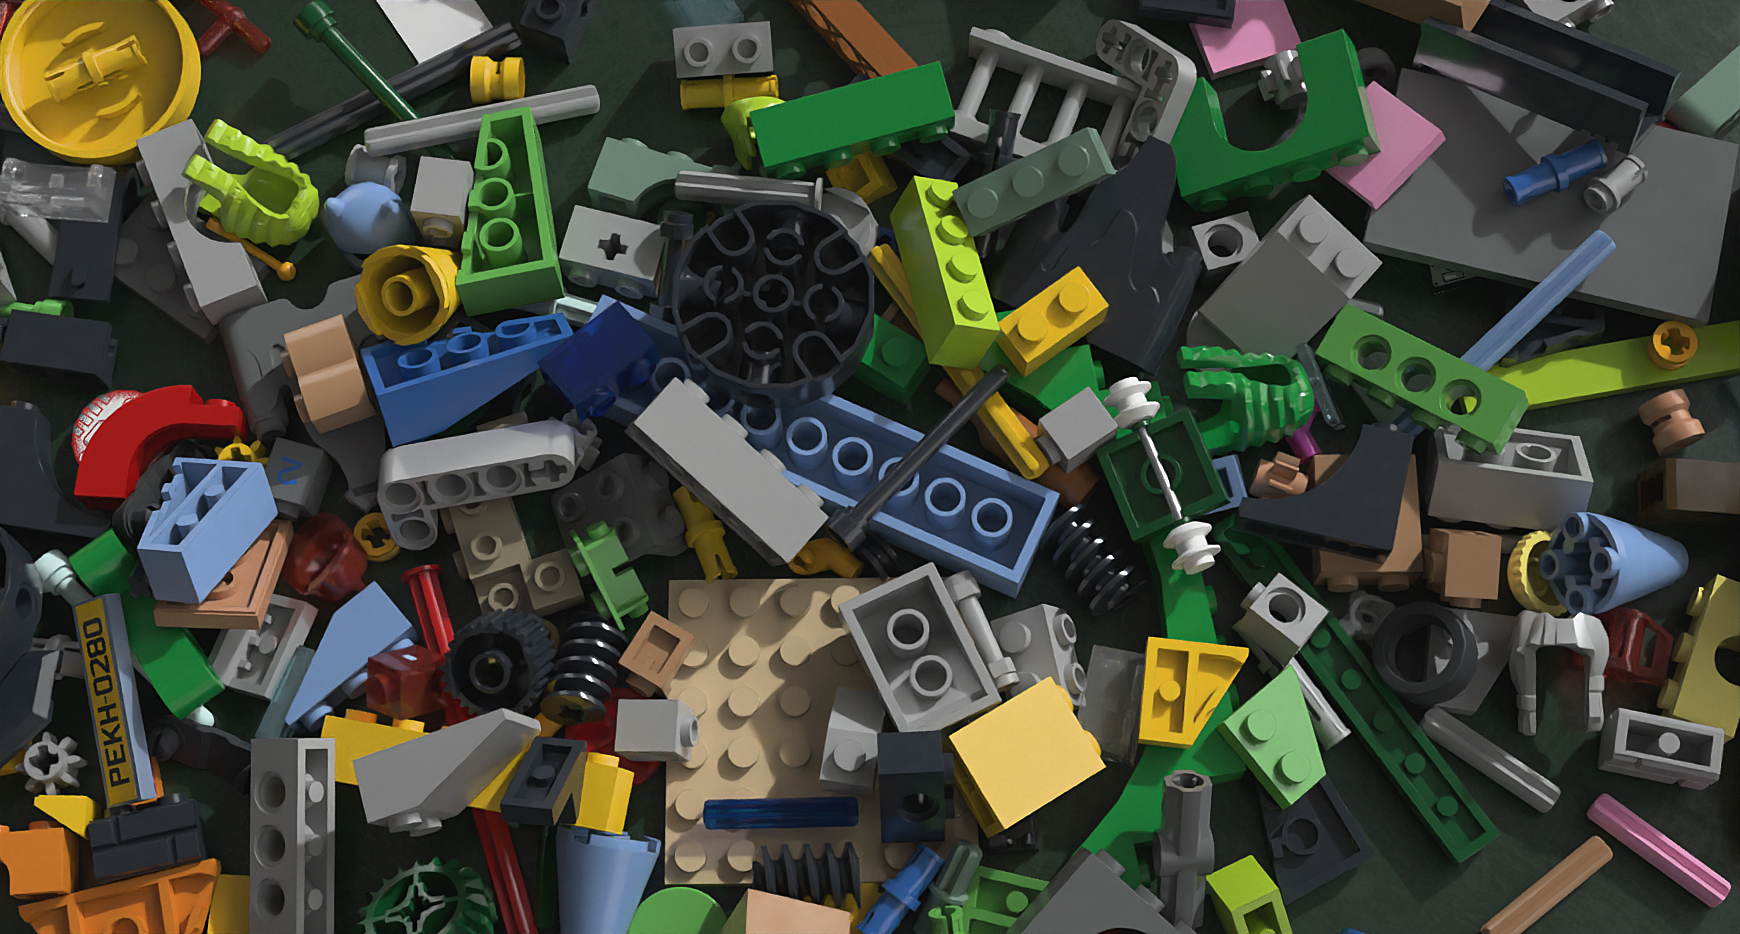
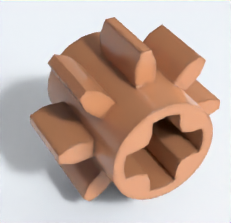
M1277 451L1272 462L1260 458L1252 476L1248 494L1256 496L1258 499H1278L1304 493L1309 475L1298 472V465L1301 459Z

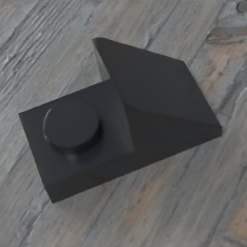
M536 736L500 802L502 821L555 826L556 823L576 824L580 811L588 750L586 741Z

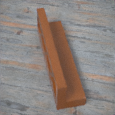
M788 0L857 75L862 71L873 79L918 66L857 0Z

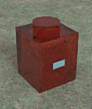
M417 644L368 657L366 681L367 706L399 721L448 707L449 692H444L443 690L447 684L440 681V677L444 675V672L439 670V666L445 663L447 658Z

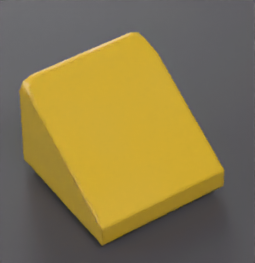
M872 151L853 156L851 163L839 168L829 169L825 172L833 187L844 188L856 193L866 205L892 193L898 188L882 156H873Z
M39 795V797H35L34 805L90 841L89 821L101 819L102 807L97 802L87 796Z

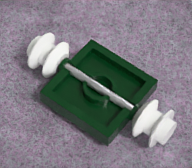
M1136 377L1123 379L1109 388L1110 394L1104 399L1103 404L1106 407H1116L1119 414L1114 418V421L1119 428L1131 429L1132 433L1095 449L1130 536L1133 542L1140 544L1173 529L1163 542L1164 548L1176 549L1179 557L1172 563V568L1175 570L1184 569L1188 575L1203 571L1215 564L1213 556L1219 553L1221 548L1219 545L1207 544L1205 536L1211 531L1212 526L1207 523L1193 521V519L1231 503L1192 411L1187 407L1151 424V420L1160 409L1158 402H1147L1145 394L1152 387L1151 383L1148 381L1139 382Z

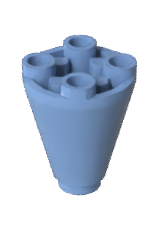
M1571 512L1554 529L1547 550L1543 551L1539 557L1538 567L1541 576L1545 580H1549V584L1558 601L1572 615L1576 616L1579 612L1595 615L1673 584L1687 572L1689 558L1685 547L1669 536L1600 514Z

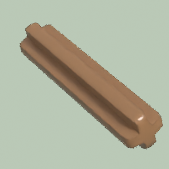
M1592 836L1481 927V933L1521 934L1611 860L1613 856L1611 849L1600 837Z

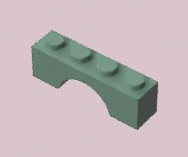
M606 137L587 189L592 207L639 220L654 205L676 197L675 182L679 171L728 175L739 174L734 169L724 165L708 167L695 163L690 157L680 152L669 151L667 154L650 150L645 144L632 138H623L620 141ZM702 202L712 208L720 218L732 214L734 208L742 206Z

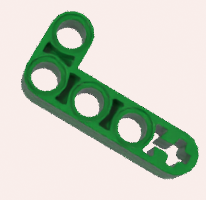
M111 527L70 556L69 561L82 581L97 597L104 594L120 593L129 645L160 698L179 720H183L225 690V686L190 628L156 626L153 612L158 600L155 599V596L147 598L139 595L135 598L129 593L131 585L127 582V578L140 556Z

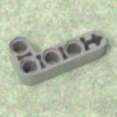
M545 420L388 449L380 459L377 498L393 540L402 548L422 550L430 547L437 539L439 508L553 489L566 485L575 474L574 432L564 422Z

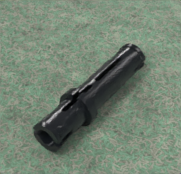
M990 109L984 153L979 152L977 162L982 163L979 178L994 171L1000 137L1002 138L997 169L1017 161V158H1013V151L1021 114ZM1000 229L985 236L973 237L979 257L987 259L996 258L995 251Z

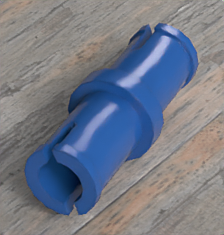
M1595 138L1562 154H1547L1541 157L1539 164L1512 176L1504 177L1502 185L1505 195L1514 207H1518L1522 203L1551 190L1559 193L1568 189L1569 182L1596 170L1606 168L1607 157L1603 147Z
M919 842L917 844L918 847L893 880L887 877L881 885L885 888L884 892L862 921L858 922L855 927L864 934H892L909 910L916 911L921 903L918 901V898L943 867L945 860Z

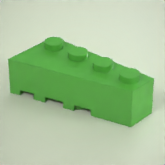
M526 106L482 115L474 164L476 171L474 188L470 190L468 208L470 214L467 232L463 233L461 250L463 258L461 270L457 271L455 283L466 314L469 317L565 298L541 138L531 107Z

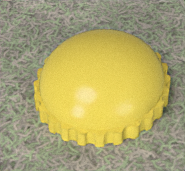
M1547 530L1536 531L1523 536V540L1519 541L1512 551L1507 568L1508 582L1515 599L1525 609L1532 612H1548L1551 616L1555 617L1565 613L1567 608L1558 601L1549 584V580H1545L1541 576L1538 567L1539 557L1543 551L1547 550L1553 532L1549 533Z

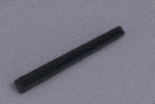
M507 20L386 81L408 102L470 71L473 56L489 57L492 60L519 47L522 44L520 33L514 23ZM367 89L262 141L260 144L270 145L276 154L283 155L286 161H289L388 112V110Z

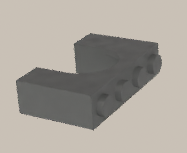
M1081 846L1005 934H1098L1113 928H1131L1146 934L1197 933L1181 920L1173 927L1163 918L1159 912L1165 905L1142 884L1134 891L1119 877L1123 874L1125 868L1101 848L1094 855Z

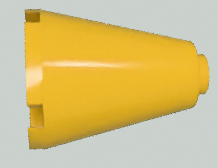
M398 244L381 248L366 258L361 268H364L360 281L355 283L354 295L358 312L368 328L377 336L384 335L396 341L393 342L394 344L401 346L421 343L434 336L462 304L455 283L457 271L461 270L463 253L456 250Z

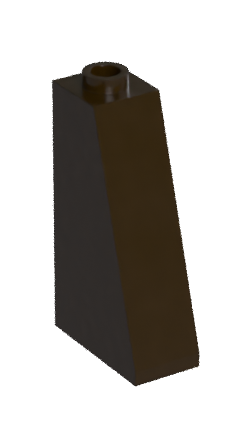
M1665 458L1637 474L1638 524L1740 527V463Z

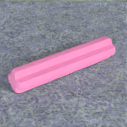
M1601 794L1589 807L1587 812L1589 819L1709 907L1720 905L1731 889L1728 881L1610 795Z

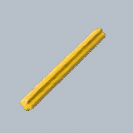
M883 244L879 247L875 246L870 250L871 255L868 258L872 272L923 340L902 261L888 244ZM941 365L963 396L985 375L979 365L974 370ZM997 391L976 414L1022 477L1027 480L1038 478L1049 467V460Z

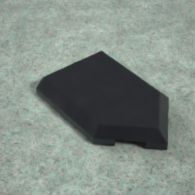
M28 651L20 657L0 681V769L51 722L55 703L51 699L55 673H59L61 670L63 651Z

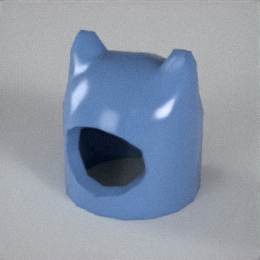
M370 181L353 184L335 198H328L324 204L329 232L345 262L358 272H362L364 267L361 268L364 260L358 259L353 253L373 254L377 250L390 245H415V227L399 195L386 186Z

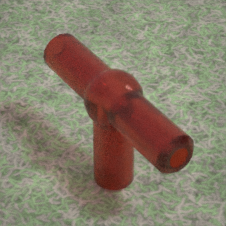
M198 0L218 17L216 22L196 41L198 51L203 56L209 57L233 31L258 53H265L271 47V39L246 18L242 8L231 5L226 0Z

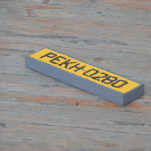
M120 593L104 594L72 605L107 807L111 808L156 798Z

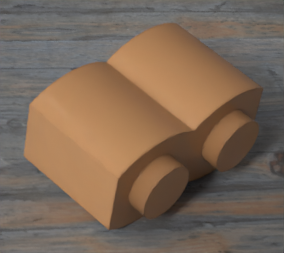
M342 314L284 334L287 350L281 351L280 356L289 379L298 378L301 393L294 395V401L304 424L312 422L319 434H323L378 414L357 346Z

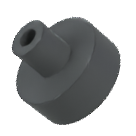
M1368 47L1357 51L1365 89L1375 81L1385 90L1389 91L1396 79V69L1388 54L1382 49Z

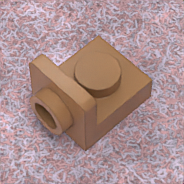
M651 611L618 662L624 674L628 676L625 684L647 698H651L655 692L667 699L672 690L670 683L696 644V637Z

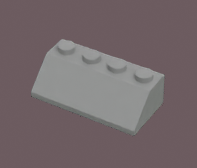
M675 377L624 432L772 567L789 563L829 518L820 509L824 504L823 500L805 484L801 483L798 487L793 485L782 474L786 467L771 452L762 449L758 453L744 439L748 432L728 414L720 418L706 405L710 400L709 396L697 384L689 379L682 383Z

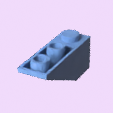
M375 581L333 614L285 718L288 725L300 736L307 730L314 732L323 727L325 715L334 716L333 709L348 697L355 699L365 693L374 684V676L389 664L395 666L407 659L403 656L411 655L415 650L414 643L421 639L411 623Z

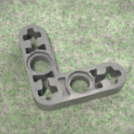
M1111 19L1103 24L1098 32L1096 39L1097 54L1101 60L1142 86V90L1111 164L1114 170L1118 171L1130 163L1141 149L1148 135L1170 144L1194 89L1197 71L1195 64L1188 57L1142 28L1131 23ZM1119 41L1127 44L1124 51L1122 50V47L1119 45ZM1149 48V60L1142 71L1141 62L1143 55ZM1157 111V123L1154 130L1150 133V120L1153 113Z

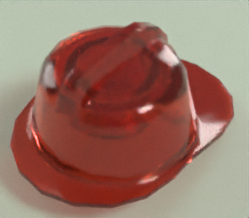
M325 512L317 514L306 521L294 533L281 572L284 579L298 593L303 595L310 594L324 601L335 603L348 595L352 590L361 592L366 588L361 578L367 569L369 554L362 543L352 534V530L336 515Z

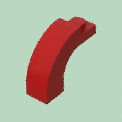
M192 385L163 387L141 394L126 402L108 416L89 440L79 464L74 496L88 510L116 511L136 488V482L162 450L181 440L188 439L234 441V437L239 436L242 441H248L250 428L247 418L240 407H236L235 403L227 400L210 399L206 401V405H203L204 401Z

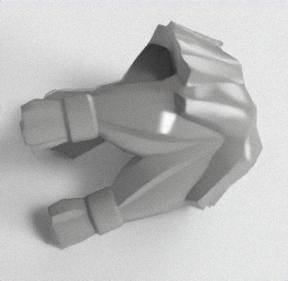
M1523 610L1516 616L1511 639L1507 650L1511 651L1509 659L1511 680L1518 692L1516 695V707L1519 709L1517 719L1519 732L1529 736L1536 735V651L1540 647L1552 645L1567 647L1583 656L1585 673V732H1600L1604 722L1601 693L1604 690L1603 672L1609 658V638L1600 619L1581 612L1576 616L1571 614L1566 619H1558L1551 616L1548 612L1541 613Z

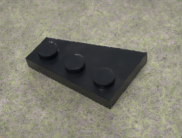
M1252 773L1276 882L1284 907L1375 855L1327 774L1292 805L1282 809Z

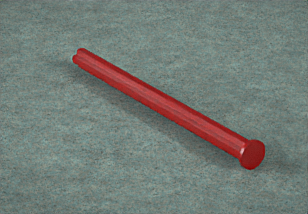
M428 564L406 571L401 575V580L403 584L409 585L447 725L450 727L477 717L476 711L472 715L469 714L468 706L461 708L459 706L461 700L459 698L453 699L450 692H444L443 688L447 684L440 681V677L444 675V672L439 670V666L445 663L447 658L444 654L450 649L447 645L455 638L453 637V629L438 580V576L442 572L441 567L437 564ZM470 807L505 933L538 934L507 822L502 821L500 812Z

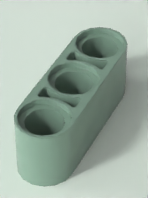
M1740 45L1685 92L1667 111L1664 117L1679 131L1714 139L1740 116Z

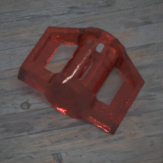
M1615 607L1608 611L1591 615L1600 619L1601 623L1609 621L1607 629L1609 658L1603 672L1605 678L1621 682H1643L1665 687L1674 637L1657 624L1649 615L1635 609ZM1628 628L1623 656L1619 657L1624 631ZM1646 628L1658 636L1651 668L1638 665ZM1572 650L1570 668L1584 671L1583 656Z

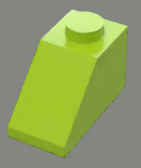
M1252 855L1212 873V875L1206 876V883L1217 917L1226 934H1293L1279 888Z

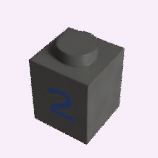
M279 437L276 438L265 468V474L279 512L277 517L297 521L299 516L316 519L335 466L325 450Z

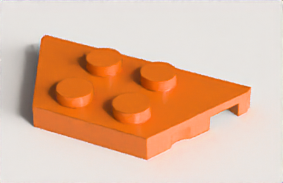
M212 858L18 906L19 914L25 922L32 925L37 934H202L222 869L221 862Z

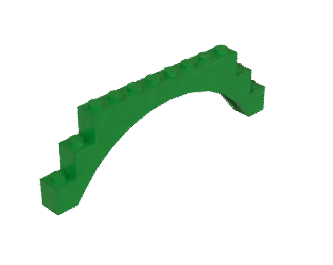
M1015 310L995 313L997 321H1001ZM995 340L978 363L984 374L996 364L1006 365L1010 370V378L998 390L1001 397L1030 411L1039 419L1088 386L1103 406L1104 399L1110 394L1109 389L1101 390L1105 389L1102 364L1100 360L1092 361L1089 345L1064 349L1025 378H1023ZM1158 381L1150 382L1152 387L1145 394L1147 402H1158L1160 404V409L1151 420V424L1173 414L1171 400L1169 396L1161 397ZM1104 406L1113 419L1119 414L1116 407ZM1118 428L1116 439L1132 433L1131 429ZM1096 454L1087 462L1104 474L1103 480L1110 487ZM1173 529L1140 543L1156 590L1161 638L1226 645L1224 635L1222 633L1215 634L1211 616L1217 615V602L1212 585L1204 586L1201 571L1188 575L1184 569L1175 570L1172 568V563L1179 557L1176 549L1164 548L1163 542ZM1234 683L1230 684L1190 749L1145 745L1143 755L1119 801L1081 845L1094 855L1102 848L1125 868V871L1119 878L1134 891L1140 884L1145 888H1151L1146 858H1137L1135 851L1151 849L1154 830L1160 829L1163 777L1173 774L1174 770H1193L1198 774L1209 776L1212 785L1240 780L1246 771L1243 760L1216 729V726L1240 707Z

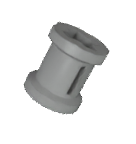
M357 144L351 151L345 170L346 185L350 186L370 181L386 186L398 195L406 176V158L395 155L393 158L385 156L370 157L366 147Z

